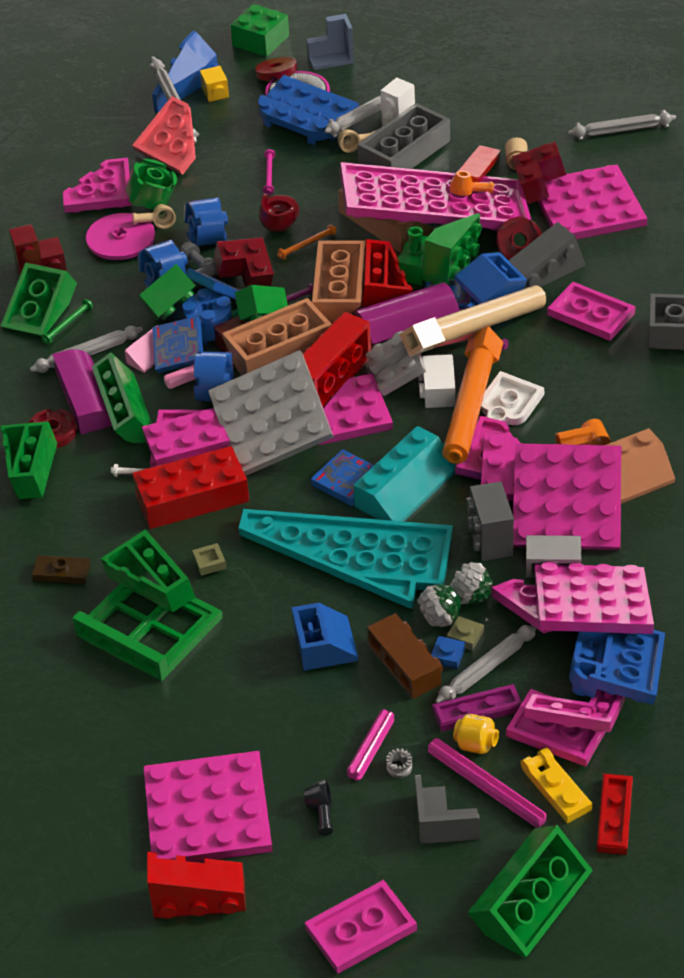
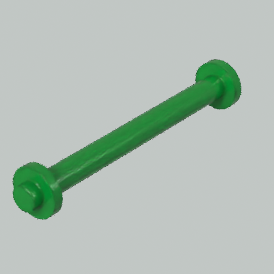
M84 299L82 301L83 305L50 333L41 335L42 342L48 345L51 344L52 338L86 309L91 310L93 308L92 302Z

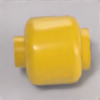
M466 714L456 722L453 738L463 751L486 754L492 746H496L499 731L495 729L491 718Z

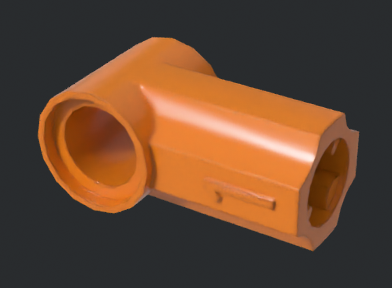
M590 419L581 428L555 434L557 444L607 445L611 443L606 429L599 419Z

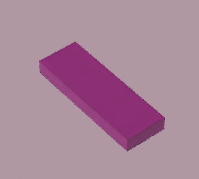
M514 684L432 704V711L440 731L444 732L454 729L458 719H462L466 714H475L494 719L516 713L522 702Z

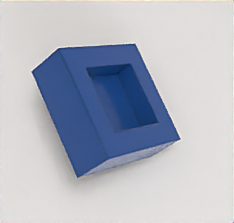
M438 636L431 655L432 657H437L443 667L458 670L465 651V642Z

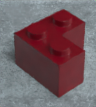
M556 141L512 156L527 204L548 198L549 193L545 182L567 175Z
M32 224L9 229L19 276L25 263L67 271L64 251L58 237L38 241Z
M263 237L217 242L213 260L219 278L242 276L245 288L250 285L271 287L274 273Z

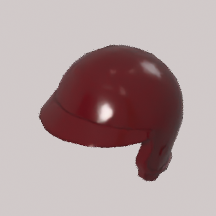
M264 194L259 208V220L262 226L271 232L279 233L286 231L297 220L300 211L299 204L289 196L275 195L269 198L267 194Z

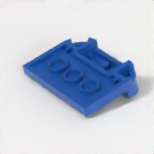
M286 75L282 76L266 96L261 95L258 100L259 115L263 119L265 126L270 128L274 123L307 136V143L316 144V141L329 138L333 141L336 137L324 132L329 119L336 121L338 117L359 107L357 102Z
M653 630V634L579 631L569 672V679L573 685L572 691L579 696L587 695L594 698L596 690L599 689L611 695L617 694L631 698L636 702L654 705L657 696L665 633Z

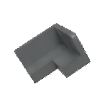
M415 775L420 844L480 840V817L477 808L447 810L445 786L422 788L421 775Z

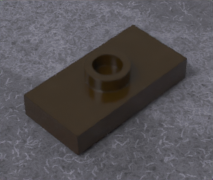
M37 555L32 572L33 581L86 584L91 566L90 558Z

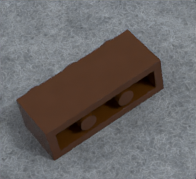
M396 613L367 627L368 646L412 699L441 685V672H443L441 662L437 657H432L427 651L423 640L417 639L412 633L409 624L406 621L403 622Z

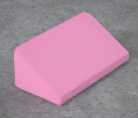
M152 329L125 350L126 363L143 373L155 365Z

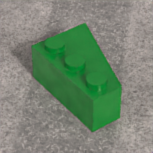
M49 422L0 426L4 439L3 446L6 452L8 476L18 499L43 497L57 446V441Z
M146 529L100 558L108 578L171 612L176 611L195 598L188 577Z

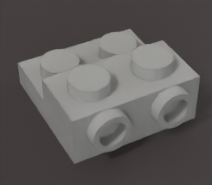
M403 331L396 332L392 339L383 344H375L372 350L366 353L369 368L374 373L378 389L383 396L426 372L421 353L409 356L399 335Z

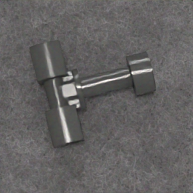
M188 241L181 246L179 252L185 253L188 262L194 261L199 266L195 271L210 277L218 275L214 260L212 258H203L199 254V247L193 242ZM191 280L195 285L194 288L199 289L203 287V285Z

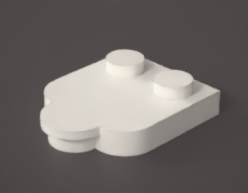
M500 371L485 391L481 411L486 415L485 417L505 421L507 425H520L527 420L544 396V387Z

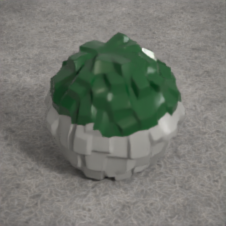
M471 562L469 564H462L461 572L456 571L455 578L452 580L450 587L453 588L455 593L460 595V604L476 605L488 599L493 581L481 563Z
M437 584L427 586L417 599V603L432 627H444L451 625L459 615L461 597L449 585Z

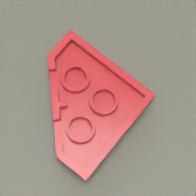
M171 96L134 142L133 148L139 153L162 162L168 168L183 175L196 159L189 105Z

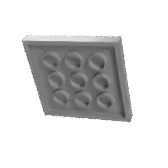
M301 350L208 390L218 421L224 426L230 440L228 447H233L245 476L334 438Z

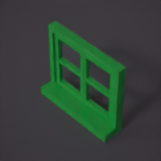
M121 584L89 615L79 611L73 617L77 637L160 681H163L223 618L221 610L195 597L180 608L200 617V619L183 635L158 622L169 611L164 607L158 605L146 616L123 604L134 591ZM116 609L141 621L129 636L103 623ZM152 627L178 640L165 655L139 642Z

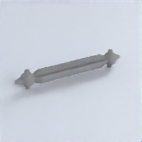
M152 56V62L149 64V67L156 72V78L167 101L171 96L180 100L166 70L163 69L165 65L161 60ZM193 128L194 144H196V138L199 136V133Z
M381 96L338 117L336 121L329 119L324 132L336 137V133L339 130H344L381 110Z
M661 110L659 116L649 114L589 123L585 127L578 122L575 123L576 126L572 130L568 131V135L575 136L581 141L585 135L598 136L656 127L658 124L664 125L667 128L669 123L676 119V116Z
M128 326L124 331L117 330L62 351L78 349L93 355L123 344L126 339H136L143 329L142 327ZM52 354L47 359H38L30 370L44 373L49 367L55 368Z
M533 625L521 626L517 633L508 636L453 678L449 686L441 687L435 702L440 703L452 700L456 697V694L463 693L519 650L524 641L532 640L535 636L536 628Z

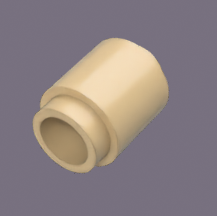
M511 138L505 144L506 163L513 170H516L512 156L528 151L527 142L522 138Z

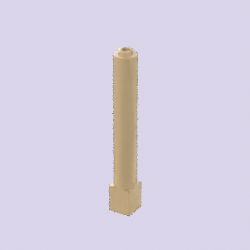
M534 285L438 319L432 318L412 325L399 335L411 357L428 351L439 344L479 331L486 326L490 327L541 309L545 306L546 295L541 287Z

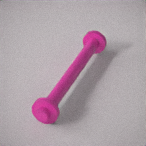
M268 149L264 152L267 166L266 185L263 187V193L271 195L274 193V187L271 184L272 159L275 157V152Z

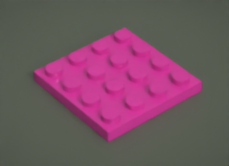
M608 165L591 170L587 169L545 182L549 197L538 201L550 227L559 222L575 235L576 239L647 226L648 218L618 165Z
M515 443L513 548H526V535L581 536V549L620 550L622 446Z
M553 562L535 563L534 577L539 630L653 634L654 621L644 567H637L635 565L620 567L608 564L592 566L580 563H572L570 565H557Z
M259 751L144 766L151 852L157 853V858L175 860L176 855L186 856V861L201 862L204 861V858L216 860L273 852Z

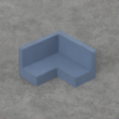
M347 14L326 17L327 35L306 39L307 57L313 70L354 63L353 32Z

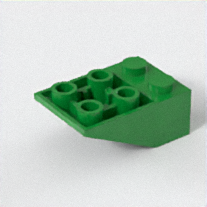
M476 213L433 230L425 240L421 280L433 284L444 282L449 286L455 276L469 265L470 260L477 256L480 245L477 243L482 230V225L479 224L480 214Z

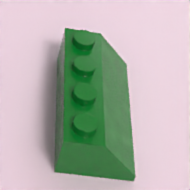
M558 825L535 828L468 911V914L485 936L516 954L527 957L593 870Z

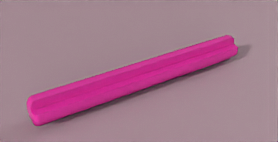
M438 738L429 743L428 752L531 825L540 828L545 823L547 814L449 745Z

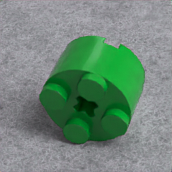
M143 159L141 163L137 161L134 164L125 188L129 196V202L133 206H143L153 210L159 204L167 205L177 183V176L173 170L170 173L166 170L167 165L156 160Z

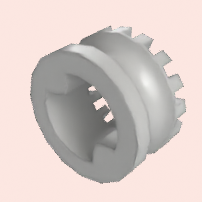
M396 748V751L393 749L392 752L388 753L386 756L388 774L395 778H403L411 773L412 756L407 750L404 751L402 748L401 750ZM396 761H401V763L405 765H402V767L401 765H399L398 767L397 764L393 763Z

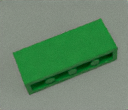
M109 353L92 365V369L113 429L128 442L145 443L146 440L143 435L142 426L150 425L152 421L135 375L114 354Z

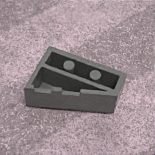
M559 222L555 223L509 260L527 279L524 289L534 285L542 287L586 266L575 235Z

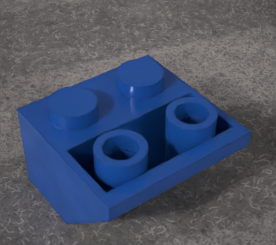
M500 252L481 254L454 278L462 289L478 303L477 305L522 290L527 282V279Z
M321 603L292 607L293 629L304 671L359 661L349 620L346 615Z

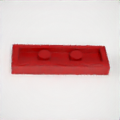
M603 774L596 852L627 855L633 776Z

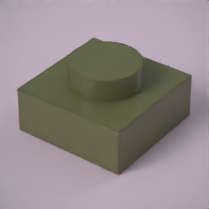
M218 543L192 550L193 559L201 576L226 569V562Z
M458 617L447 638L464 641L465 649L473 651L484 633V625Z

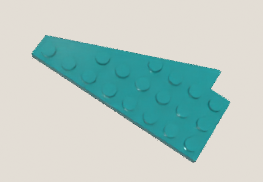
M243 509L239 524V535L336 576L346 583H352L407 608H413L416 590H425L427 586L444 585L453 526Z

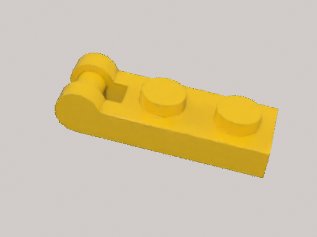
M548 748L538 751V755L533 758L529 756L521 760V767L525 774L567 824L592 811V802L556 762ZM544 766L546 770L540 772L538 768Z

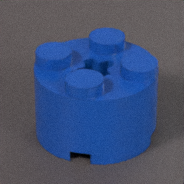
M218 197L191 201L185 204L184 222L189 225L190 231H186L189 241L198 247L216 245L219 241H227L224 225H228V216L225 211L222 212Z
M172 240L146 247L138 253L140 273L145 272L147 279L143 281L147 288L175 264L186 274L187 257L184 252H179Z
M202 288L182 305L184 319L198 316L201 319L202 345H208V341L215 340L216 343L224 341L222 333L233 329L231 301L225 295L212 292L208 288Z
M197 352L194 363V378H196L194 395L196 401L212 402L208 390L234 379L232 353Z

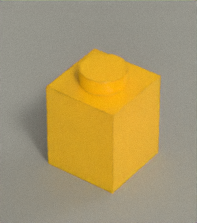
M221 66L200 70L201 87L208 102L229 97L228 81Z

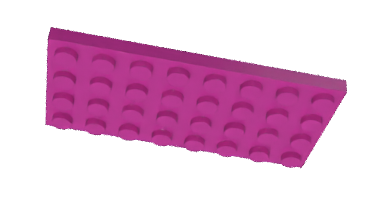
M343 162L340 164L346 215L354 218L373 217L377 220L394 219L400 222L416 221L422 224L438 223L446 225L478 213L480 214L479 224L482 225V228H489L494 231H498L501 224L513 217L520 216L531 219L519 179L485 176L481 182H493V193L472 191V194L468 196H459L449 190L450 183L456 173Z

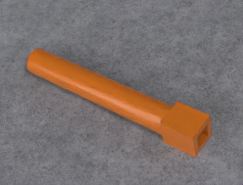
M489 326L470 335L464 354L468 361L442 450L443 457L450 463L460 464L468 458L492 364L499 361L503 341Z

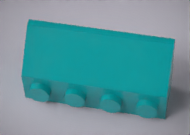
M417 426L353 485L355 507L378 520L404 522L455 474L456 464L448 462L443 457L442 450L444 444L438 436Z

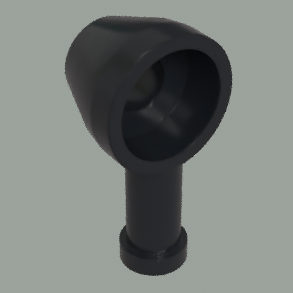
M321 780L304 789V800L307 808L318 809L319 834L329 835L333 833L330 809H332V795L328 781Z

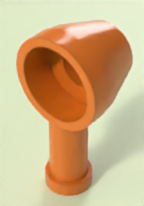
M460 170L454 175L449 190L459 196H468L472 194V191L493 193L494 183L472 182L471 174Z

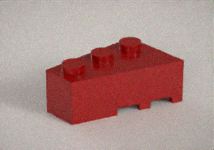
M366 239L361 307H368L412 293L411 285L407 284L404 270L400 269L398 265L399 260L389 241Z
M147 852V883L154 918L162 917L169 919L175 916H203L212 913L232 914L238 911H246L245 879L241 862L204 858L203 863L186 861V856L176 855L175 860L157 858V853Z

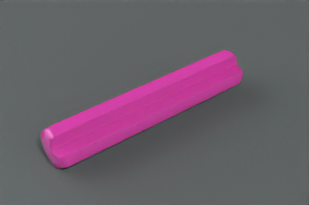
M384 709L379 712L347 768V776L350 779L356 781L362 779L394 722V714L391 711L388 712Z

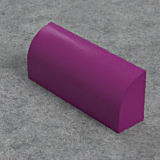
M443 282L354 312L357 317L370 322L371 346H374L375 344L392 339L396 332L405 331L412 325L432 318L438 319L460 310L451 288Z
M70 349L52 354L56 375L72 414L76 418L80 434L112 426L92 369L94 362L91 356L85 351Z

